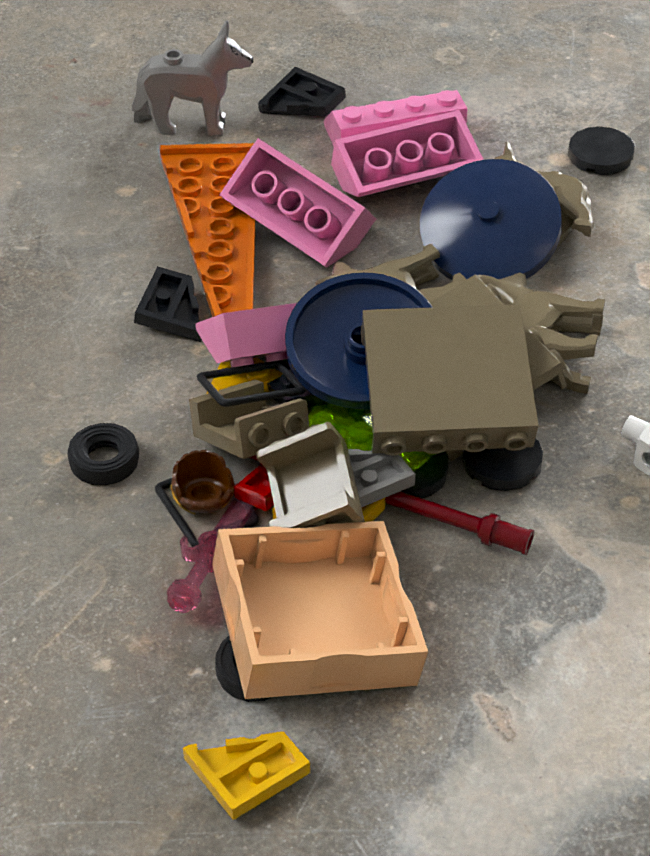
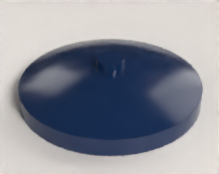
M504 159L479 160L451 171L430 191L420 215V234L423 246L432 244L439 251L440 257L432 260V264L450 280L459 272L466 279L475 274L501 279L516 273H523L526 275V279H528L550 260L558 246L562 231L559 200L549 182L534 169L524 164Z
M350 273L326 280L308 291L299 300L290 314L285 333L286 353L290 368L297 380L319 399L348 409H370L365 346L362 345L361 340L363 310L432 308L431 304L411 285L383 274Z

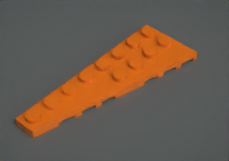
M254 143L160 145L161 162L212 317L222 313L254 309L256 220L219 196Z

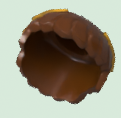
M206 449L201 451L195 450L190 452V454H184L174 464L171 491L174 500L183 510L191 514H211L224 508L229 503L230 498L234 494V478L222 456Z

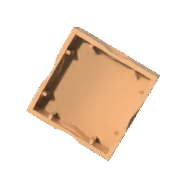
M384 521L333 523L310 528L275 526L218 530L212 566L245 699L418 686L428 649L413 605L401 585L399 564Z

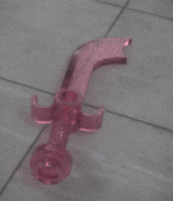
M234 497L214 530L204 532L199 536V545L189 547L188 538L186 536L181 538L182 558L187 562H195L185 579L174 580L167 590V601L173 610L179 613H187L198 607L202 600L199 587L209 572L214 573L212 563L218 530L243 528L251 514L258 509L257 507Z

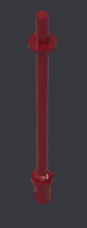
M257 455L248 457L250 459L258 461ZM401 491L385 497L386 504L476 533L478 538L481 539V544L489 547L492 544H496L527 555L533 542L535 533L533 529H526L502 521L500 515L494 513L480 518Z

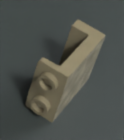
M256 379L218 390L224 399L265 393L264 383ZM209 393L189 399L194 437L242 459L254 456L258 450L268 447L271 443L292 437L306 431L310 427L307 401L301 398L273 407L266 405V400L223 407Z
M330 422L313 425L304 432L284 440H277L268 447L256 452L258 461L266 468L277 517L269 521L270 527L310 528L333 523L365 522L346 440Z

